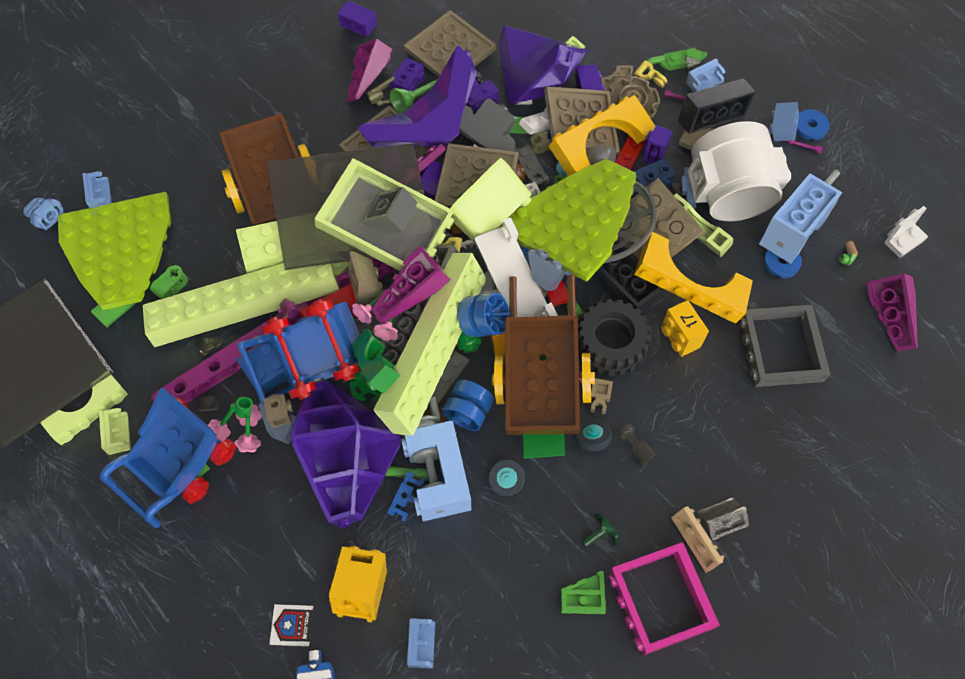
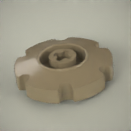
M631 76L629 80L622 77L615 80L609 86L608 91H610L612 104L617 105L624 97L630 98L635 95L650 119L652 120L655 117L660 98L656 88H650L647 80Z

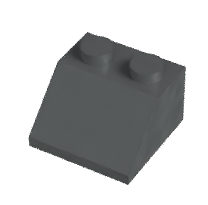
M404 187L378 193L362 223L387 234L402 232L406 228V223L410 216L413 215L414 208L418 202Z

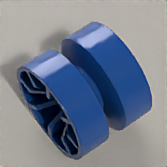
M491 293L468 296L461 301L458 308V321L460 328L467 336L500 335L506 331V317H510V311L507 301L501 294Z
M458 380L451 392L452 398H448L442 409V414L449 421H453L454 424L464 429L479 431L485 420L484 413L489 412L494 397L487 389L474 382Z

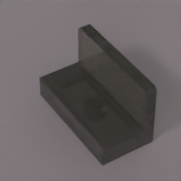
M730 498L698 511V516L706 523L708 537L711 540L749 526L747 510L735 498Z

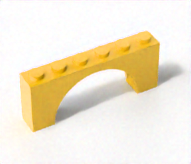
M635 95L630 98L626 96L619 101V104H611L606 108V111L595 113L590 120L586 118L577 127L575 125L569 127L566 133L561 134L560 132L552 138L553 141L550 143L549 148L569 176L591 166L586 155L585 145L588 133L593 129L606 126L618 128L629 134L639 144L646 140L649 131H653L655 125Z
M652 232L643 245L634 275L735 324L746 314L752 280L735 273L723 287L710 288L696 284L686 278L674 265L669 254V240Z

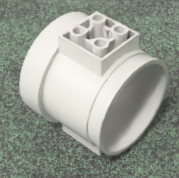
M757 122L727 124L702 136L692 148L693 163L687 171L695 203L707 202L711 216L721 221L744 220L770 210L781 200L783 195L782 189L791 179V172L788 170L786 156L783 153L782 147L773 148L767 127Z

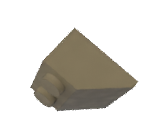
M354 251L349 252V278L358 305L369 304L383 291L382 283L378 282L377 279L379 277L378 269L373 266L371 259Z

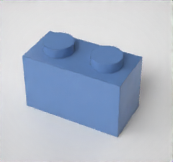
M798 102L776 103L775 110L772 111L773 124H770V134H773L774 141L795 140L799 118Z

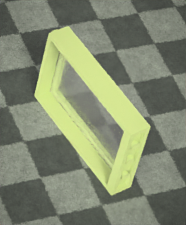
M352 159L315 217V227L401 271L404 267L403 262L420 245L434 258L437 252L435 249L437 244H442L446 236L444 234L446 228L450 229L455 219L452 218L453 210ZM404 187L418 202L414 208L413 215L410 216L406 223L407 226L402 232L387 234L362 223L378 193Z

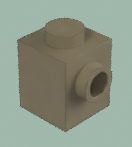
M273 394L269 398L263 399L267 420L271 428L292 423L290 412H293L290 400H286L284 394Z

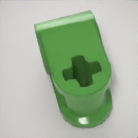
M170 266L158 279L153 281L150 290L160 299L174 296L187 285L188 277L179 266Z

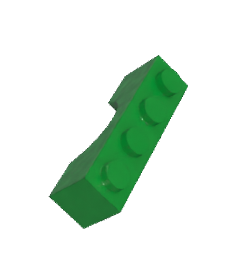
M366 328L351 344L354 350L353 355L359 361L357 364L363 370L362 375L367 379L366 384L373 391L378 390L384 394L396 382L400 374L395 365L381 356L386 348L382 339Z

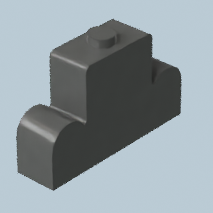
M488 98L475 114H473L470 107H465L459 131L460 134L481 148L516 152L515 141L508 135L516 124L515 117L508 112L509 110L504 105H498Z

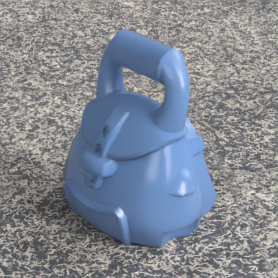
M34 198L23 208V213L26 217L30 218L31 224L44 230H48L58 221L59 214L64 213L61 203L58 200L49 198Z

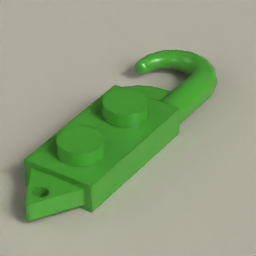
M692 48L652 57L647 61L651 64L660 63L664 69L669 71L699 65L700 61L708 53Z

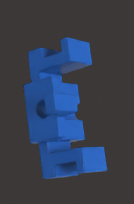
M407 472L387 512L392 516L395 513L402 515V521H406L408 513L396 508L397 504L405 507L408 501L414 503L415 498L411 495L414 488L408 486V482L421 488L425 482L423 478L420 482L413 479L414 474ZM407 493V498L404 499L403 494Z

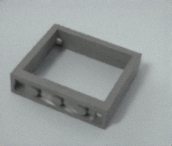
M812 305L746 309V314L740 319L741 323L739 326L743 329V344L747 347L746 358L747 362L751 365L750 376L753 377L755 387L824 382L829 377L830 371ZM800 317L813 370L765 374L753 320Z

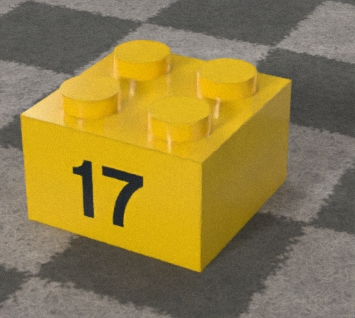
M688 300L668 309L661 326L663 334L666 337L668 336L672 342L673 349L681 357L701 348L709 332Z

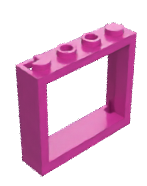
M683 542L613 567L609 572L610 584L612 588H616L618 593V604L621 609L624 608L627 615L625 617L626 624L629 630H633L636 637L634 638V644L642 652L643 656L720 626ZM673 555L703 624L650 644L621 573Z

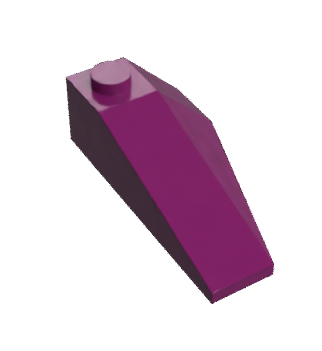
M378 39L361 44L357 49L353 61L356 67L351 73L353 81L348 89V102L358 100L391 59L392 49Z
M422 245L403 262L404 267L400 273L394 275L392 278L394 281L389 289L384 290L371 309L381 324L437 293L451 280Z
M904 273L867 282L869 300L875 307L879 319L883 322L896 351L918 348L916 294L913 277Z

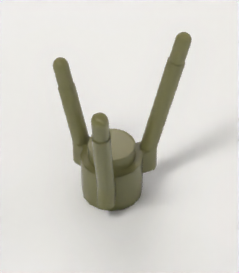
M394 77L367 92L368 99L372 105L377 104V106L391 103L390 99L381 100L384 98L382 90L390 86L389 83L394 80Z

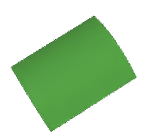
M136 303L102 310L98 305L91 312L101 324L108 328Z

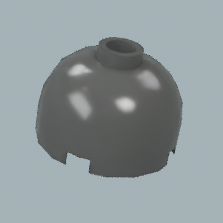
M604 145L586 148V155L590 165L604 159L616 162V149L613 146H609V149H604Z

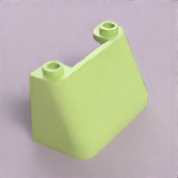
M500 158L452 205L450 209L454 211L452 218L455 220L453 223L476 244V237L497 229L503 223V220L507 219L518 207L523 206L525 208L532 201V194L511 167Z

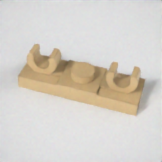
M687 506L671 518L707 573L721 564L724 556L718 554L716 551L718 547L716 545L713 546L710 538L701 524H699L700 519H696L693 515L695 511Z

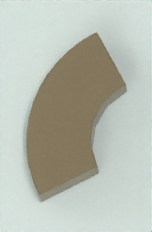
M617 65L616 71L612 75L601 78L604 91H608L609 86L619 78L624 77L626 80H629L633 73V66Z

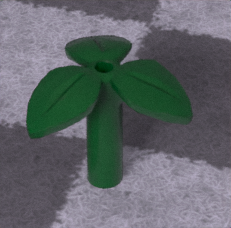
M595 514L594 517L601 520L600 528L583 539V543L588 547L606 533H610L614 539V545H617L618 535L615 528L604 515Z

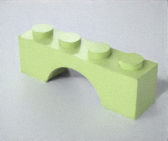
M676 193L674 197L704 231L697 239L719 257H722L733 245V238L720 227H716L703 219L687 201Z
M106 372L92 383L91 399L83 408L74 412H63L57 409L40 423L56 442L63 445L72 440L78 432L89 427L91 422L99 417V411L109 410L115 404L122 402L128 394L109 372Z

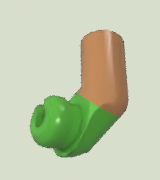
M852 241L845 243L847 254H842V257H839V262L845 266L852 264L858 255Z

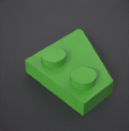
M599 571L588 579L584 578L575 585H569L561 589V613L605 614L604 571Z

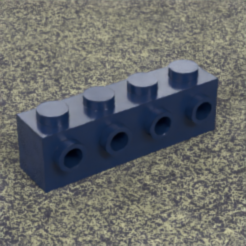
M665 158L633 171L636 173V181L645 188L658 178L668 188L672 185V181L676 176ZM633 190L631 199L638 194L637 191Z

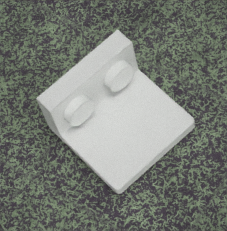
M923 206L919 210H912L906 219L901 218L894 225L895 228L887 234L889 237L884 243L899 258L927 239L928 236L915 224L927 209Z

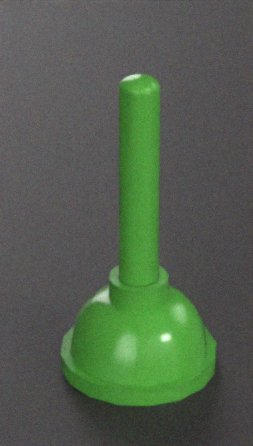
M438 79L414 91L399 88L391 90L390 100L394 109L399 114L405 112L413 105L415 98L430 91Z

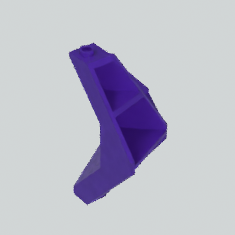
M503 25L498 47L508 101L512 104H517L544 97V90L547 86L562 88L589 50Z
M458 45L434 87L405 112L364 123L358 127V130L372 148L448 145L459 135L462 116L477 74L471 59L472 56L468 50H463Z
M324 380L315 383L316 389L310 391L311 396L303 399L290 432L291 441L328 523L339 528H347L351 526V523L360 521L364 517L402 444L401 439L403 438L401 434H393L375 412L329 381Z

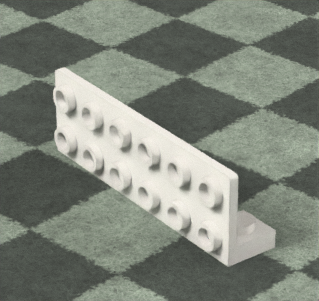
M511 217L503 220L502 227L475 238L476 245L499 294L505 298L508 306L509 277H517V317L558 316L552 303H546L538 284L532 278V272L517 243L518 232Z

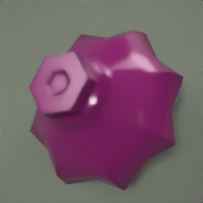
M284 299L280 303L278 312L280 319L287 318L290 323L296 315H299L300 310L299 307L295 306L294 302Z

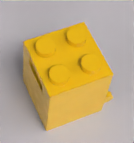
M356 546L342 547L329 594L333 614H337L341 618L343 615L363 618L371 623L373 620L376 621L387 574L385 553L378 550H361Z

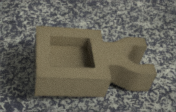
M595 378V384H592L591 399L595 401L591 405L590 412H594L595 407L600 406L602 408L601 414L606 413L607 405L605 402H610L613 381Z

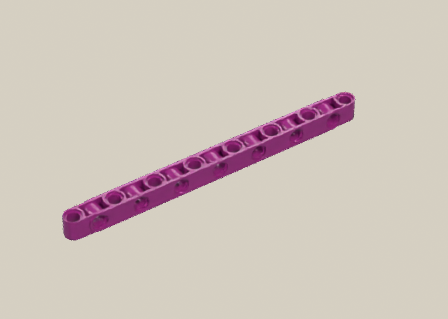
M392 245L382 249L404 261L403 257ZM372 256L368 257L372 260L374 267L380 266L377 268L378 281L396 270ZM349 270L337 277L339 290L351 284ZM326 296L306 301L300 304H296L295 306L299 307V310H301L311 305L312 302L320 300ZM300 312L299 315H296L291 320L290 326L298 323L297 320L300 319ZM263 323L174 379L163 388L175 398H182L186 403L195 399L241 369L236 361L241 356L237 344L264 334L262 327L268 325V323ZM258 345L253 346L251 349L246 350V351L249 352L250 350L254 349V348L257 347ZM159 390L156 391L151 397L153 403L156 399Z

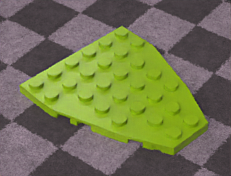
M604 159L569 175L532 197V201L525 208L521 206L513 212L510 217L518 232L517 243L529 250L542 249L548 253L547 257L551 260L559 261L563 265L562 268L587 282L612 253V246L614 241H617L620 227L622 228L630 208L631 195H633L636 173L608 159Z
M167 192L59 214V243L79 281L102 310L142 302L145 290L150 285L149 279L158 268L163 252L162 244L167 239V227L171 225Z

